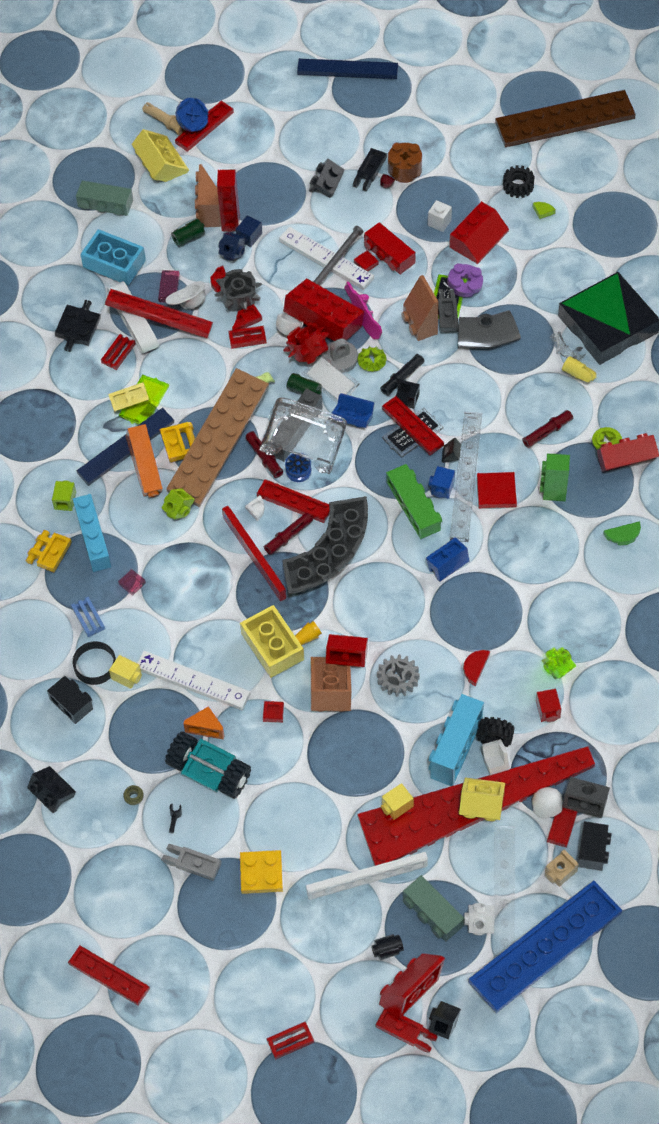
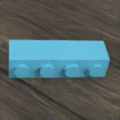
M91 494L73 498L92 571L96 572L111 568L109 554Z

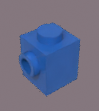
M437 466L434 476H430L428 486L431 487V495L449 499L455 482V470Z

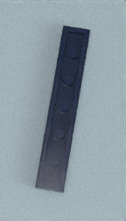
M299 58L297 75L397 79L398 63Z
M162 407L138 426L146 424L149 438L152 440L160 434V429L174 424V419ZM126 434L76 470L77 474L88 486L131 455L125 437Z

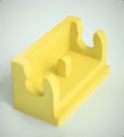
M143 382L108 394L114 412L149 400Z

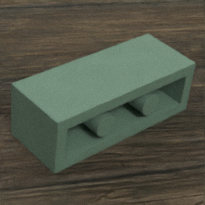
M82 180L76 194L78 207L83 209L128 216L133 202V195L130 188Z
M422 875L403 890L404 904L409 909L413 908L418 913L417 916L424 924L427 923L437 938H442L447 942L464 927L465 918Z

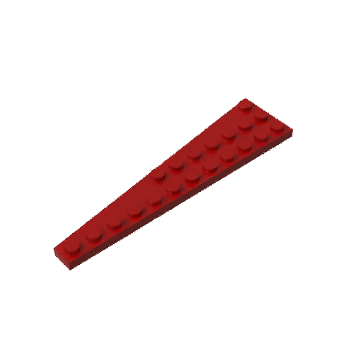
M587 746L478 779L505 783L502 811L517 802L527 800V797L534 795L541 788L558 785L566 779H570V777H575L594 768L595 762ZM463 783L413 797L414 807L395 820L390 815L387 816L381 807L357 814L374 866L416 853L418 849L427 845L430 846L439 839L449 837L457 831H462L485 820L481 817L466 818L459 814Z

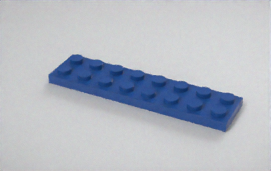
M593 880L470 977L468 983L497 1014L622 914V909Z

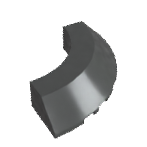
M367 496L329 502L330 517L326 532L315 543V546L307 553L303 552L292 558L282 560L283 573L289 595L324 583L342 570L353 558L366 532L368 521Z

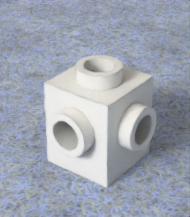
M483 903L469 905V913H464V925H468L469 933L475 935L494 933V905H485Z

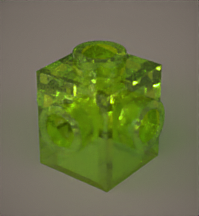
M563 647L551 648L545 653L546 657L541 660L545 671L551 674L554 679L562 678L576 667L571 659L570 652Z

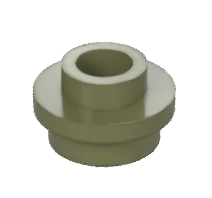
M131 785L125 789L123 797L127 804L137 805L143 800L144 793L139 786ZM132 794H136V795H137V797H135V798H131L130 796H131Z

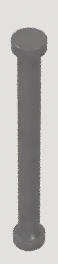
M355 226L351 235L313 281L318 285L322 283L356 238L363 234L364 231L361 227Z

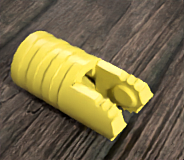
M571 356L566 359L562 366L564 372L589 383L597 378L596 372Z

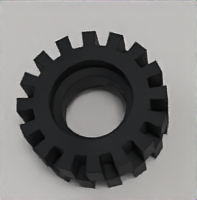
M515 165V168L513 166L510 167V170L507 169L503 175V190L506 191L507 195L510 193V197L516 195V198H519V196L524 198L525 194L529 196L534 188L535 176L533 171H530L528 167L524 169V166L519 168V165ZM523 180L525 183L516 184L512 181Z
M485 717L479 720L476 738L483 744L501 739L504 746L508 747L512 743L515 728L512 723H507L505 719L502 721L498 717L497 719Z

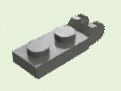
M438 289L440 332L459 331L454 289L449 291L450 298H443V289Z

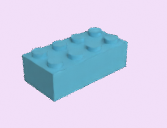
M461 694L459 700L454 701L452 711L454 712L451 717H447L444 724L446 729L443 734H439L436 742L438 745L436 751L432 750L429 756L430 765L428 770L431 771L430 778L449 786H454L476 737L479 720L483 718L484 702Z

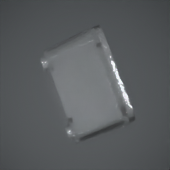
M278 398L269 413L259 450L268 455L277 454L281 449L314 460V466L319 472L330 474L343 439L347 421L340 416L288 398Z

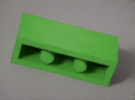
M547 453L546 461H542L540 493H543V500L566 502L570 455Z

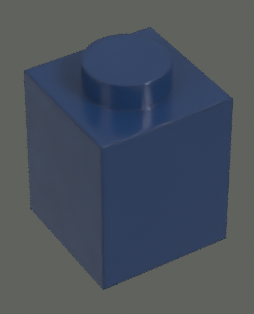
M248 215L235 229L237 235L246 238L244 245L252 247L263 233L262 222Z

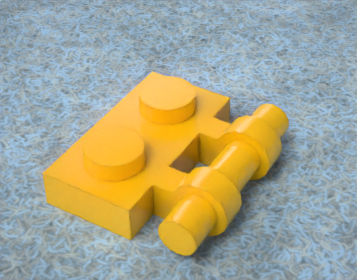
M43 530L41 535H38L35 539L34 547L29 549L28 557L25 561L32 564L35 559H38L36 562L38 567L55 572L72 541L70 538L55 532L49 538L50 532ZM45 545H46V547H45V549L43 550V552L40 551L41 548H42V546H45Z

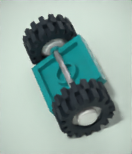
M181 731L180 734L178 733L173 739V743L170 744V749L167 750L166 764L181 771L183 776L216 793L219 789L220 792L234 799L237 798L238 794H241V790L245 788L244 785L248 782L247 779L250 777L251 766L236 759L235 755L201 738L197 742L198 740L185 732Z

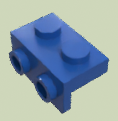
M340 393L338 404L332 411L331 419L337 420L340 423L352 424L359 428H366L373 418L375 403Z

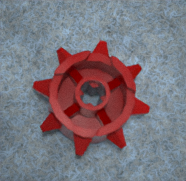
M307 323L308 327L302 329L297 327L287 335V346L283 351L291 352L288 356L289 358L293 356L298 362L310 364L316 361L317 356L328 350L329 347L325 338L329 336V333L321 332L324 327L319 328L315 323Z

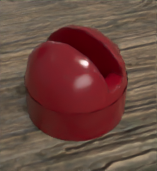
M384 173L380 179V185L384 188H390L395 182L394 178Z

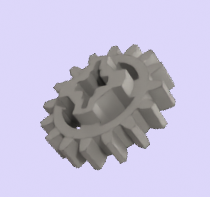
M398 654V657L395 659L391 655L390 661L384 659V665L379 664V671H377L378 685H382L383 691L388 689V695L395 692L396 697H398L399 693L402 692L406 696L407 690L413 692V686H418V680H420L419 667L415 666L414 660L409 662L408 656L401 659V655Z

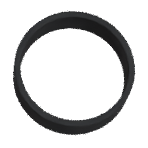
M98 641L85 643L76 650L72 662L76 676L82 682L90 685H98L108 681L111 678L109 671L102 676L93 678L82 675L76 669L79 657L91 649L105 650L113 657V663L116 660L115 653L109 645Z

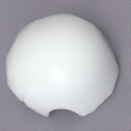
M281 313L277 316L276 326L282 334L288 335L297 327L302 329L303 322L290 315Z
M546 787L534 793L532 805L533 811L537 816L550 818L562 811V794L557 789Z

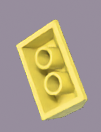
M142 129L133 141L132 146L135 149V153L141 158L142 164L148 169L151 178L154 180L167 182L188 173V167L167 136Z

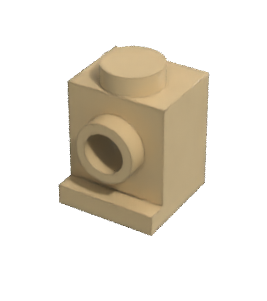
M564 849L560 855L546 866L545 875L551 883H556L560 887L577 872L579 863Z

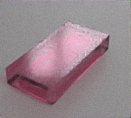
M162 270L159 302L166 303V298L178 291L179 271Z

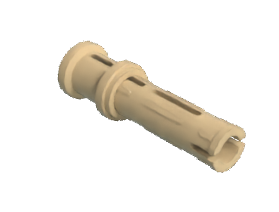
M149 102L144 104L143 112L164 123L167 129L174 130L179 136L186 131L178 124L175 115H168Z

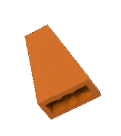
M146 424L127 428L125 437L143 496L148 495V498L159 496L163 488Z

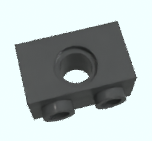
M570 777L562 807L602 818L610 787Z

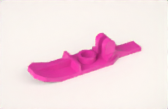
M346 282L344 289L350 297L351 303L365 311L362 323L364 329L373 339H379L382 329L373 319V311H369L366 305L369 296L367 294L359 295L352 288L350 282Z

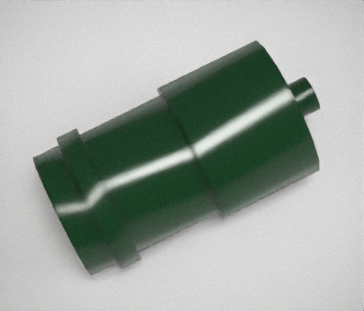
M196 218L185 224V226L171 232L172 239L177 246H183L190 240L204 235L205 225Z
M295 373L289 376L286 387L290 391H295L302 395L308 389L319 395L322 394L321 383L306 379Z

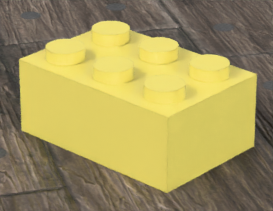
M274 605L240 622L241 635L270 678L304 660L303 647Z

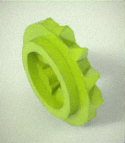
M370 346L367 349L362 348V351L358 353V364L366 371H378L386 364V355L383 349L380 350L377 346L375 348ZM370 355H373L374 362L370 359Z
M603 427L595 431L592 443L596 450L601 448V444L606 443L604 442V437L614 445L619 443L622 436L616 429Z

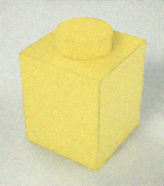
M121 655L117 657L109 669L112 680L132 689L135 683L137 684L142 676L140 665Z
M402 783L382 796L381 808L393 820L414 807V798Z

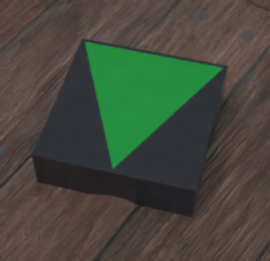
M619 272L559 303L558 317L582 341L586 350L599 365L621 354L625 349L659 333V317Z

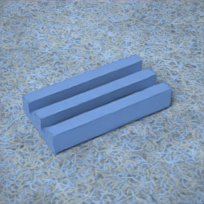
M86 597L84 601H78L76 605L75 603L71 604V608L87 637L105 630V626L89 597ZM86 605H88V607H89L90 611L92 612V614H93L95 620L97 621V623H98V625H99L98 628L96 627V625L94 624V622H93L91 616L89 615V613H88V611H87V609H86V607H85ZM79 608L82 609L84 615L86 616L89 624L93 629L92 631H89L86 623L84 622L81 614L78 611Z

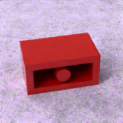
M329 634L326 646V664L365 667L368 638Z

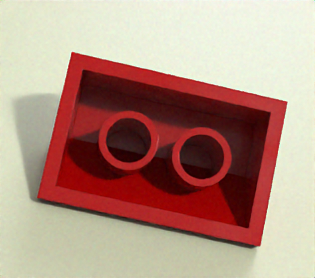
M481 201L450 234V248L479 264L509 232V228L496 209Z
M424 953L417 959L413 958L407 965V969L404 972L400 971L395 976L394 982L390 986L387 984L381 990L379 1005L399 1020L439 980L445 958L441 955Z

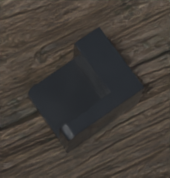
M399 379L396 396L408 408L415 409L420 395V384Z

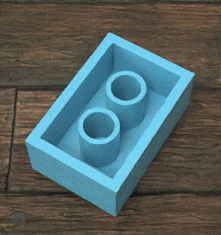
M99 229L80 254L83 268L118 282L124 281L128 286L146 261L144 247Z

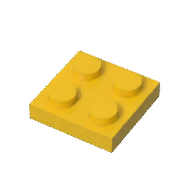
M281 850L240 852L242 894L283 892Z

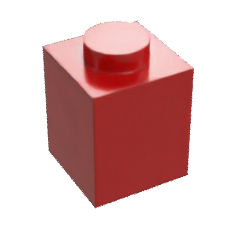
M550 689L537 692L536 705L541 722H554L560 719L562 709L557 690Z

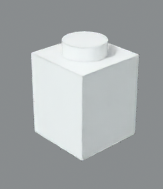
M436 200L428 212V226L444 232L452 220V207Z

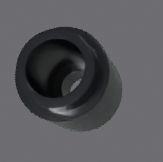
M391 934L374 940V945H371L374 957H379L380 961L399 955L401 951H404L399 934L395 936Z

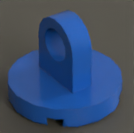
M186 98L176 107V120L184 130L197 132L208 123V109L201 100Z

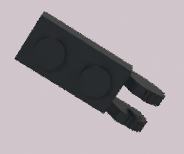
M371 148L357 171L353 187L357 188L361 183V179L364 178L366 180L363 183L362 189L367 191L385 162L387 153Z

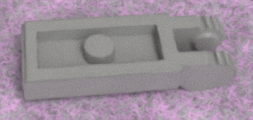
M168 844L166 849L171 853L179 855L178 859L163 855L161 859L167 865L176 866L178 869L214 881L222 863L220 859L172 844Z

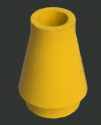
M312 621L311 623L308 622L295 637L303 645L318 639L322 632L316 623Z

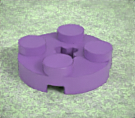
M457 263L448 274L447 284L454 289V294L461 297H471L482 289V271L480 268L472 265ZM463 278L468 279L469 281H467V283H464Z

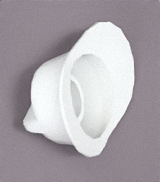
M202 281L191 283L185 288L169 295L165 301L169 305L180 304L187 310L194 309L206 300L203 293L205 284Z

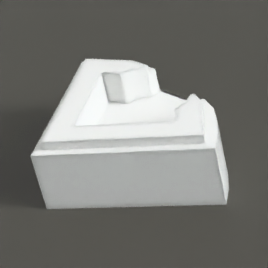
M258 496L245 506L246 510L257 521L261 519L264 514V502L261 496Z

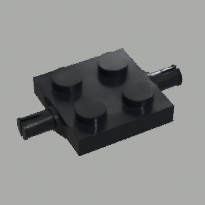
M85 300L82 308L68 304L65 307L55 330L56 337L67 341L64 347L65 351L71 352L74 344L90 345L101 319V314L89 311L92 304L90 300Z

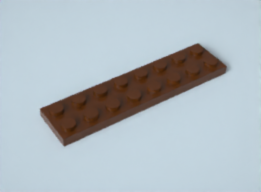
M620 90L495 118V124L506 148L635 119L636 114L626 91Z

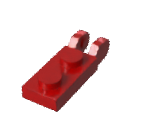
M385 1009L375 1025L376 1028L427 1053H430L432 1048L427 1043L418 1039L420 1034L431 1041H436L438 1038L436 1034L429 1032L428 1029L404 1015L397 1020Z

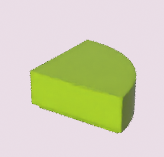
M534 202L532 205L539 219L556 214V209L548 203Z

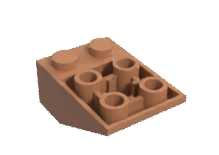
M199 164V171H196V182L198 183L195 185V195L197 196V199H195V209H198L196 210V218L205 227H221L217 187L202 164Z

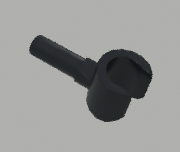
M172 803L169 806L171 816L169 833H174L177 818L182 815L181 805L178 810L174 811Z

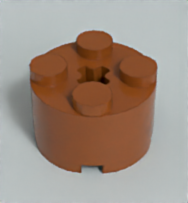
M396 142L389 150L388 173L396 181L409 183L421 175L422 152L418 144Z

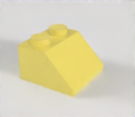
M465 777L459 814L466 818L481 817L487 821L500 820L505 783Z

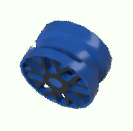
M298 452L288 456L285 462L287 477L294 482H303L309 479L312 472L310 458L306 454Z

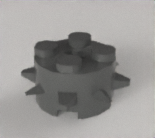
M234 269L227 272L223 279L216 280L221 286V291L214 295L215 297L222 298V302L228 310L232 312L240 311L261 299L256 293V288L260 287L262 283H256L251 271L243 272L242 269Z

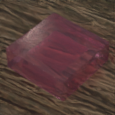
M131 569L118 583L133 596L146 581Z

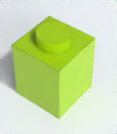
M67 480L56 481L52 496L54 510L73 511V498L76 497L74 482Z

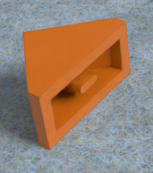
M209 706L184 720L185 733L224 740L223 726Z

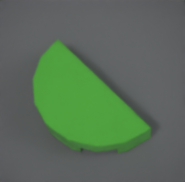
M640 521L604 530L603 534L607 540L618 543V545H628L633 543L639 536L641 530Z

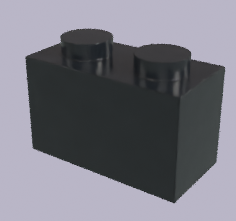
M63 676L47 690L49 700L74 724L78 723L93 710L92 698L87 692L79 690L78 684L73 679L69 680L66 676Z
M584 821L578 867L602 871L603 865L608 864L609 852L605 850L606 845L611 843L612 833L608 832L609 825Z

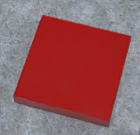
M515 472L477 473L479 509L517 507Z

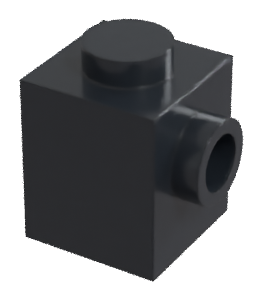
M441 1001L438 1007H433L429 1020L432 1021L429 1032L449 1040L456 1027L461 1009Z

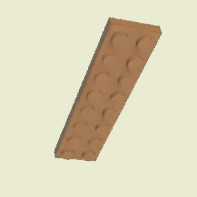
M238 368L235 369L169 483L167 492L170 493L172 489L182 488L195 499L194 505L198 507L202 505L267 391L269 383Z

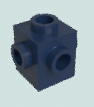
M232 232L224 233L223 238L218 244V254L223 255L224 259L230 261L241 258L245 251L244 244L246 238Z

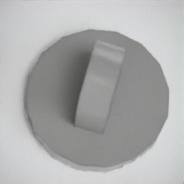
M338 339L329 343L328 350L322 353V358L340 373L349 372L356 366L358 361L357 349L345 339Z

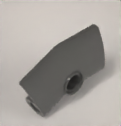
M510 310L494 315L482 314L479 317H459V348L490 349L521 339Z

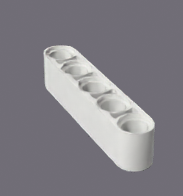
M124 281L107 288L108 294L110 289L132 295ZM116 309L142 354L159 347L157 338L145 318Z

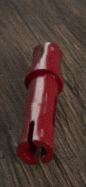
M565 410L560 415L550 418L546 424L522 438L524 445L530 448L552 432L559 431L563 425L573 420L572 413L569 410Z
M254 431L247 433L245 439L262 460V465L271 472L274 478L282 476L283 469L276 462V457L270 454Z
M305 513L282 532L276 533L275 537L263 546L264 550L271 555L281 546H286L291 538L313 521L312 516L309 513Z

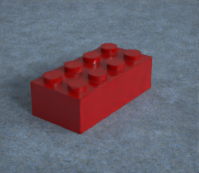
M307 278L285 295L283 312L307 326V323H315L319 328L324 327L321 332H328L329 336L327 337L333 341L338 339L348 340L362 327L365 312Z

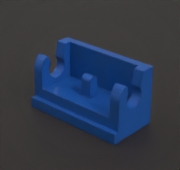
M456 537L426 557L429 571L431 573L435 572L436 579L439 582L470 561L467 547Z

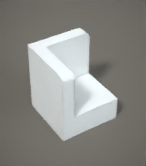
M501 739L482 745L484 763L490 775L510 770L507 750Z

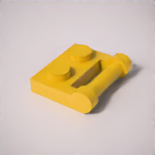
M191 422L160 429L169 462L184 459L189 450L185 449L181 432L186 433L190 447L194 442V427Z

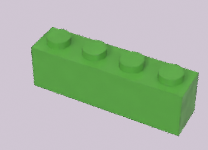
M404 464L386 472V483L420 540L441 531L442 517L439 512H435L432 500L426 497L423 485L421 483L418 484L413 469L410 470L407 464Z

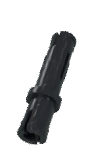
M415 354L409 362L397 373H393L390 379L380 387L382 393L389 396L398 387V380H405L425 362L424 358L419 354Z

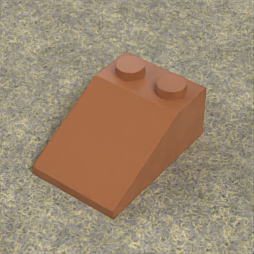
M424 275L419 276L403 304V312L401 313L404 322L409 324L411 335H415L418 341L438 334V300Z
M311 657V711H351L350 666L326 664V657Z

